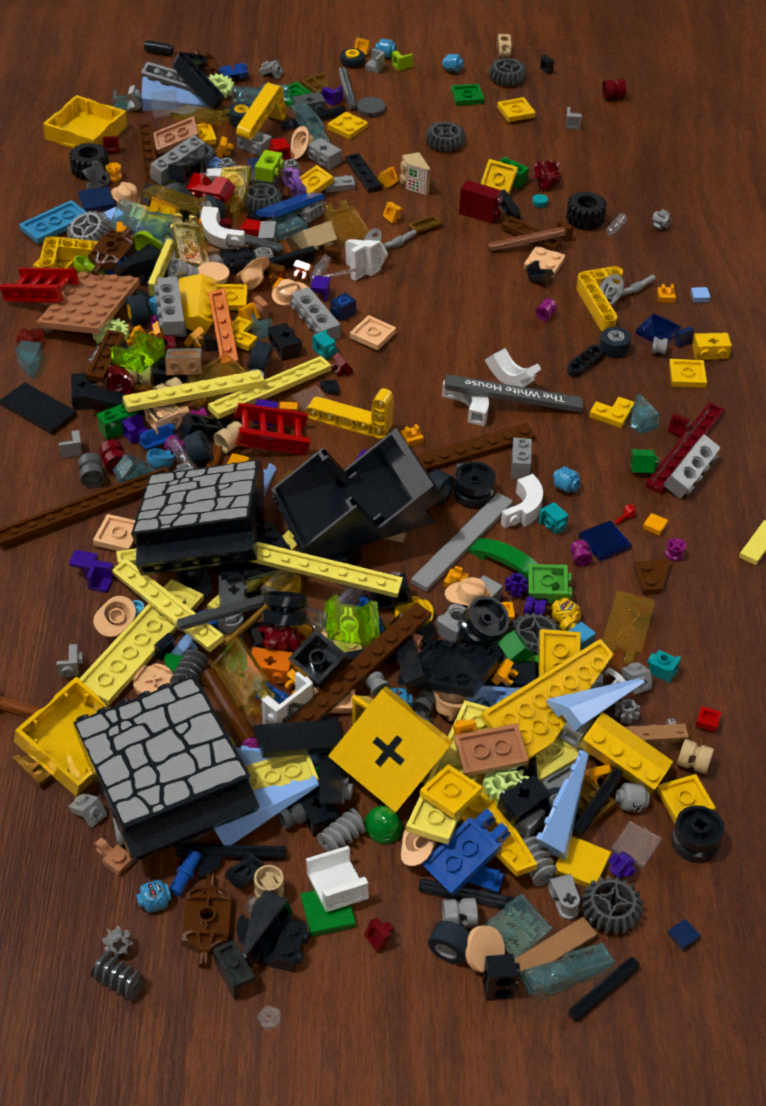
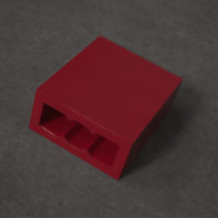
M466 180L460 191L459 214L493 224L501 215V190Z

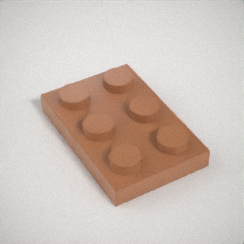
M193 116L153 133L158 155L172 150L193 135L200 138L195 117Z
M517 723L454 735V742L462 771L467 777L528 765L529 760Z

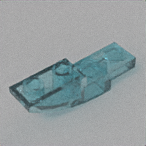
M261 84L260 87L232 86L233 102H245L252 105L265 84ZM278 85L283 88L285 101L291 99L290 86Z
M301 102L290 105V109L299 125L308 129L314 141L322 138L330 143L324 132L322 121L308 104Z
M604 943L565 953L560 960L522 970L520 977L530 995L544 991L549 995L600 973L613 965L615 961Z

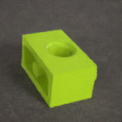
M264 150L255 165V180L273 183L275 178L279 176L280 169L284 167L282 153Z

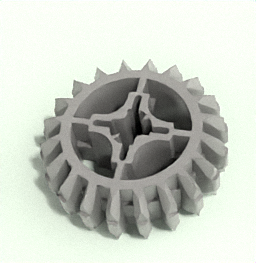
M84 212L82 215L78 214V217L73 218V222L69 223L67 236L71 239L99 241L109 231L110 225L101 212Z

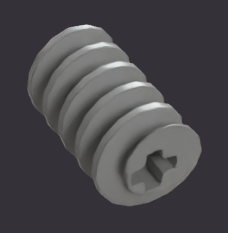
M350 808L342 817L337 818L328 828H325L322 833L317 835L318 843L327 852L339 849V847H345L346 843L351 844L353 842L352 837L357 839L359 833L363 834L366 831L361 815L354 808Z
M537 836L522 838L537 862V869L529 872L532 883L535 886H543L548 883V879L553 878V875L557 872V867L553 865V859L549 858L550 853L546 851V847L538 844Z

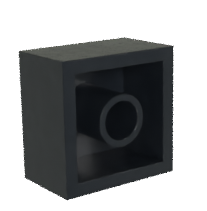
M317 629L288 658L291 668L301 673L304 677L307 676L312 681L313 687L318 691L349 664L347 654Z

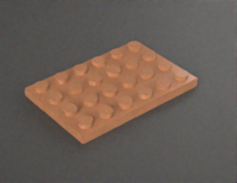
M80 272L77 274L80 284L68 285L62 292L64 300L61 303H52L37 320V327L100 334L124 305L126 298L131 296L140 285V279L132 276H117L115 274L103 275L102 273H98L95 276V274Z

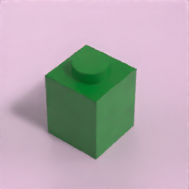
M632 449L630 461L632 472L654 473L655 467L658 466V456L655 455L654 450Z
M514 630L506 634L498 642L507 658L514 664L523 663L533 655L523 638Z

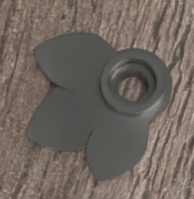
M92 160V167L82 171L89 180L86 186L87 190L101 188V186H106L110 182V175L104 171L103 165L98 161Z

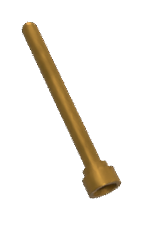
M290 582L280 591L291 592L294 589V584ZM264 604L234 632L227 635L224 634L225 640L220 644L221 647L227 652L235 647L236 640L262 617L263 610L270 608V606Z

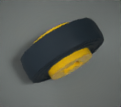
M349 48L340 53V62L346 67H359L365 61L364 52L359 49Z

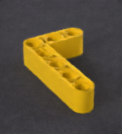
M272 83L265 84L236 129L238 137L253 140L267 117L280 121L285 119L286 105L282 86Z
M47 237L42 247L40 268H56L58 259L71 261L74 260L75 256L88 257L90 251L99 241Z
M617 266L583 271L578 274L576 289L602 332L609 327H616L617 315L602 292L600 285L605 278L612 274L622 277L623 270ZM613 280L616 284L620 282L619 280Z
M380 389L372 402V412L325 398L314 397L306 408L305 413H308V417L312 420L383 439L392 426L394 397L390 390Z

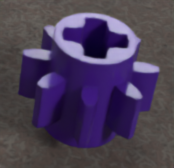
M512 573L510 578H505V592H508L513 597H521L523 592L527 593L528 579H524L522 574Z
M624 851L620 854L614 852L608 860L611 863L609 870L620 879H623L624 876L631 878L637 870L633 867V864L636 862L635 859Z

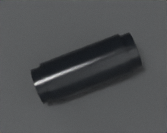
M149 40L145 41L144 50L169 56L173 54L174 46Z

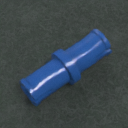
M189 850L182 866L177 868V875L169 887V891L172 894L181 896L188 881L193 879V872L200 859H202V855L197 851Z

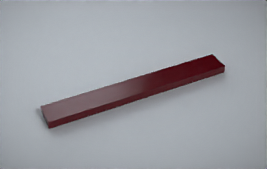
M709 402L648 479L645 488L662 494L666 489L663 484L703 434L706 436L723 416L725 409Z

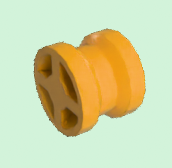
M119 163L107 164L106 171L110 175V181L121 180V165Z

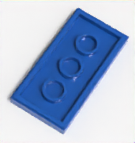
M303 193L257 210L256 214L258 217L276 218L324 199L323 193Z

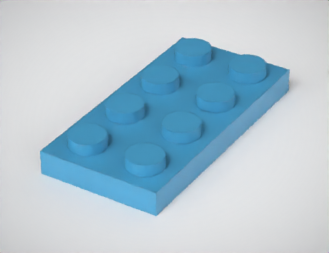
M71 200L20 223L19 228L39 244L44 242L47 237H54L67 231V227L70 226V222H73V218H77L78 214L82 215L84 212H87Z

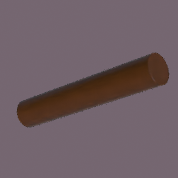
M215 668L206 669L201 674V678L241 743L248 738H255L253 728Z

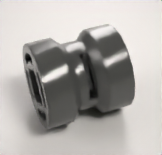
M422 689L419 697L412 703V707L416 712L420 710L421 714L427 713V716H429L433 706H436V698L433 691Z
M299 801L278 813L280 822L285 830L292 828L296 823L302 824L307 822L305 811Z

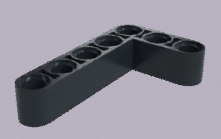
M179 52L171 64L172 67L210 108L217 110L225 96L202 72L208 63L207 58L201 54Z

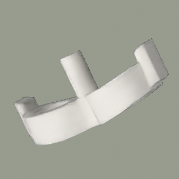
M611 668L604 672L616 678L612 684L626 681L618 672Z

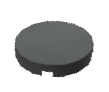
M365 97L357 102V112L365 117H369V115L378 117L385 112L386 105L379 98Z

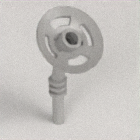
M378 228L371 229L365 236L364 241L379 240L381 242V231ZM411 230L402 236L392 239L390 242L382 244L385 249L397 248L408 239L417 235L415 230Z
M612 274L604 279L600 288L603 293L605 291L604 295L607 299H612V302L609 303L613 305L621 296L631 293L636 294L641 291L644 286L655 281L656 277L651 275L624 289L622 277ZM613 280H619L620 282L616 284Z

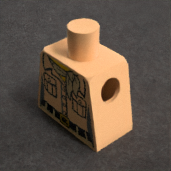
M175 403L144 409L145 419L150 427L155 429L156 434H158L157 427L168 423L170 425L174 424L175 430L178 429L182 422V417L189 413L187 405L177 407Z

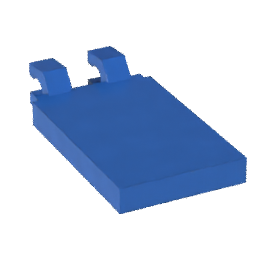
M485 809L474 820L469 817L453 833L448 845L442 843L422 863L423 867L452 896L502 849V843L511 835L508 831L509 829L503 823L498 825L491 833L487 830L496 821L493 813L488 809Z

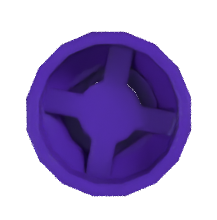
M528 596L523 615L525 613L531 615L534 609L535 615H540L542 612L544 616L547 601L542 599L538 601L534 597Z

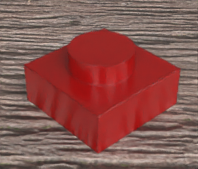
M701 706L695 726L716 732L722 712Z

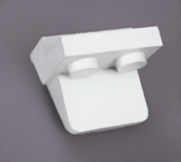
M349 239L345 242L346 264L350 266L352 280L356 281L364 275L372 276L381 270L388 252L379 240Z

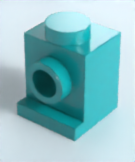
M327 330L312 336V349L319 356L326 360L337 353L336 342L328 336Z
M553 502L540 509L538 523L540 525L544 524L546 528L557 534L567 528L569 515Z
M658 650L656 654L652 653L647 662L650 665L651 675L670 683L679 669L681 657H674L661 650Z

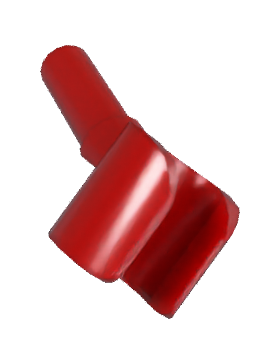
M627 504L623 508L625 513L614 521L616 525L626 518L632 519L635 517V507L632 504Z

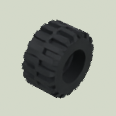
M80 144L72 148L69 153L72 174L82 180H88L82 171L92 167V160L100 162L103 165L104 171H106V165L109 164L108 152L100 144Z
M593 192L573 194L568 200L567 222L571 226L583 230H593L601 227L605 221L606 200Z

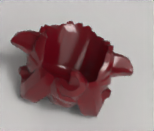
M550 160L538 161L533 164L534 179L538 181V186L542 190H547L551 185L561 181L562 178L558 168L560 162H552Z
M118 364L108 365L107 389L130 395L134 389V376Z
M269 624L268 627L261 626L257 629L265 633V639L262 640V643L267 649L292 651L294 653L300 647L299 641L307 639L303 634L299 633L296 627L295 633H293V629L290 626H286V630H274L273 624Z

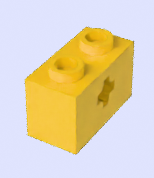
M728 333L694 334L692 349L696 360L729 359L732 345Z

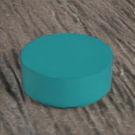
M543 194L533 196L532 204L535 207L543 208L547 206V196Z

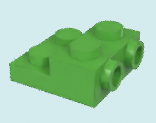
M528 565L530 597H534V599H548V604H553L556 600H561L562 598L572 599V587H568V584H571V573H568L567 565Z

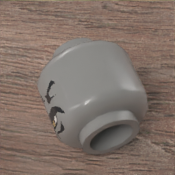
M624 783L616 791L615 799L616 802H619L622 810L641 812L649 804V792L641 784Z

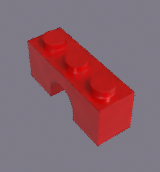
M195 172L186 186V189L194 194L197 199L206 195H212L225 203L229 202L236 188L228 178L216 176L212 182L205 174Z

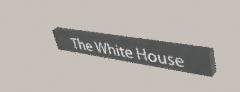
M449 374L445 376V390L582 413L583 410L582 397Z

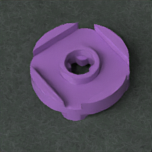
M289 167L282 171L285 175L282 177L284 187L291 186L293 197L306 192V187L300 179V172L297 168Z

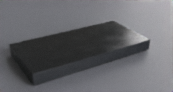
M26 382L0 400L1 406L51 435L77 416L75 410Z
M336 719L253 725V733L263 758L331 753L343 738Z

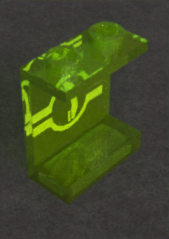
M134 331V345L130 348L125 349L116 345L111 348L112 364H118L121 367L140 373L165 355L164 339L139 331Z
M334 595L326 601L324 607L327 620L325 629L329 640L369 646L380 636L377 602L369 601L363 607L339 603V595Z

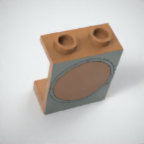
M202 348L167 349L165 357L166 375L202 374Z

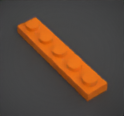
M223 288L208 292L221 364L223 368L239 364L226 290Z

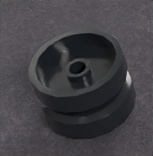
M477 461L467 462L458 467L455 473L454 497L457 502L469 508L484 507L494 497L495 471L487 464Z
M288 591L264 592L263 603L270 606V608L263 610V622L283 626L306 625L307 613L299 609L308 606V595Z
M480 596L474 599L459 616V632L469 644L484 647L493 645L509 626L508 611L497 599L490 596Z
M693 805L686 807L678 814L671 837L675 852L682 859L692 863H704L712 860L717 855L725 832L724 822L720 815L705 806Z

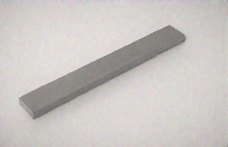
M497 493L411 578V584L427 592L471 548L476 540L481 538L502 517V511L510 508L513 505V500Z

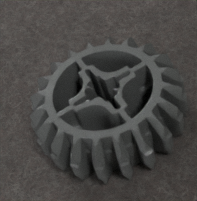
M513 58L497 59L489 67L490 80L502 87H513L514 85L522 84L527 74L523 62Z
M447 121L435 122V124L428 127L426 133L427 145L434 150H439V152L449 151L451 153V151L461 149L466 138L462 126Z
M252 183V185H247V187L243 188L241 194L242 206L248 212H255L282 201V191L276 185H271L270 183Z
M533 612L531 615L525 613L524 617L519 616L517 620H514L509 628V633L514 630L519 634L535 656L538 655L540 629L559 631L561 629L560 625L556 624L555 619L550 620L549 615L544 617L542 612L540 615H535Z
M608 875L606 880L601 877L597 879V882L592 880L590 886L585 888L581 899V909L584 912V918L589 919V924L591 926L597 925V932L604 929L606 935L609 931H613L616 936L619 930L625 934L627 929L632 930L635 924L639 923L640 916L643 913V899H640V891H635L634 885H627V879L621 882L618 876L615 880H612Z

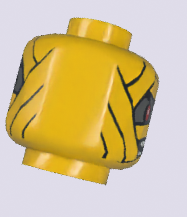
M568 598L556 600L551 607V610H553L552 618L560 624L567 616L572 618L577 616L576 624L581 618L580 607Z

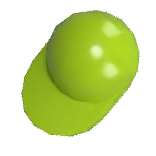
M139 231L132 237L137 251L148 244L160 250L163 249L164 245L148 231Z
M75 256L73 260L74 268H76L78 273H91V270L95 267L86 256ZM104 270L99 271V273L106 275Z

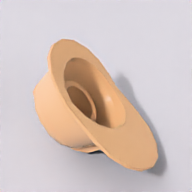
M304 126L298 127L292 135L291 158L294 160L300 158L303 154H307L308 144L314 141L312 135L309 134L308 129Z
M121 182L118 187L110 191L112 198L122 206L133 207L135 203L139 204L141 202V196L138 193L137 187L132 183Z
M266 257L254 259L237 274L236 278L242 281L243 284H247L248 290L254 289L264 281L263 271L268 267L269 259Z
M284 279L273 289L272 299L279 305H290L291 293L308 288V286L291 279Z
M475 577L453 583L445 590L447 600L469 606L474 599L480 596L492 597L485 583Z
M112 597L94 616L93 623L96 630L108 637L119 635L133 621L136 614L135 605L127 597Z
M432 690L436 698L437 712L444 715L448 721H453L458 716L466 697Z
M405 829L401 860L408 866H416L423 863L435 851L437 841L407 832Z

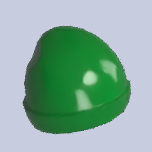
M386 806L374 807L364 819V827L367 834L377 843L389 844L395 842L402 834L400 818L392 809Z

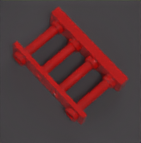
M19 267L18 271L21 278L15 284L3 283L0 286L4 301L61 303L64 300L61 290L67 284L79 285L80 281L76 268Z
M238 402L234 418L242 419V427L238 429L235 445L306 456L310 445V438L302 437L301 428L304 429L308 413ZM249 420L258 421L260 430L249 429ZM267 423L277 424V433L267 431ZM284 426L294 427L295 435L285 434Z

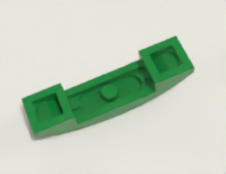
M478 538L468 550V553L483 560L490 557L517 570L519 574L524 576V579H528V565L538 564L522 551L492 539Z

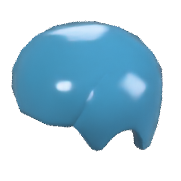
M153 448L148 451L146 459L154 469L162 467L169 469L174 463L176 454L174 453L172 456L171 450L164 451Z

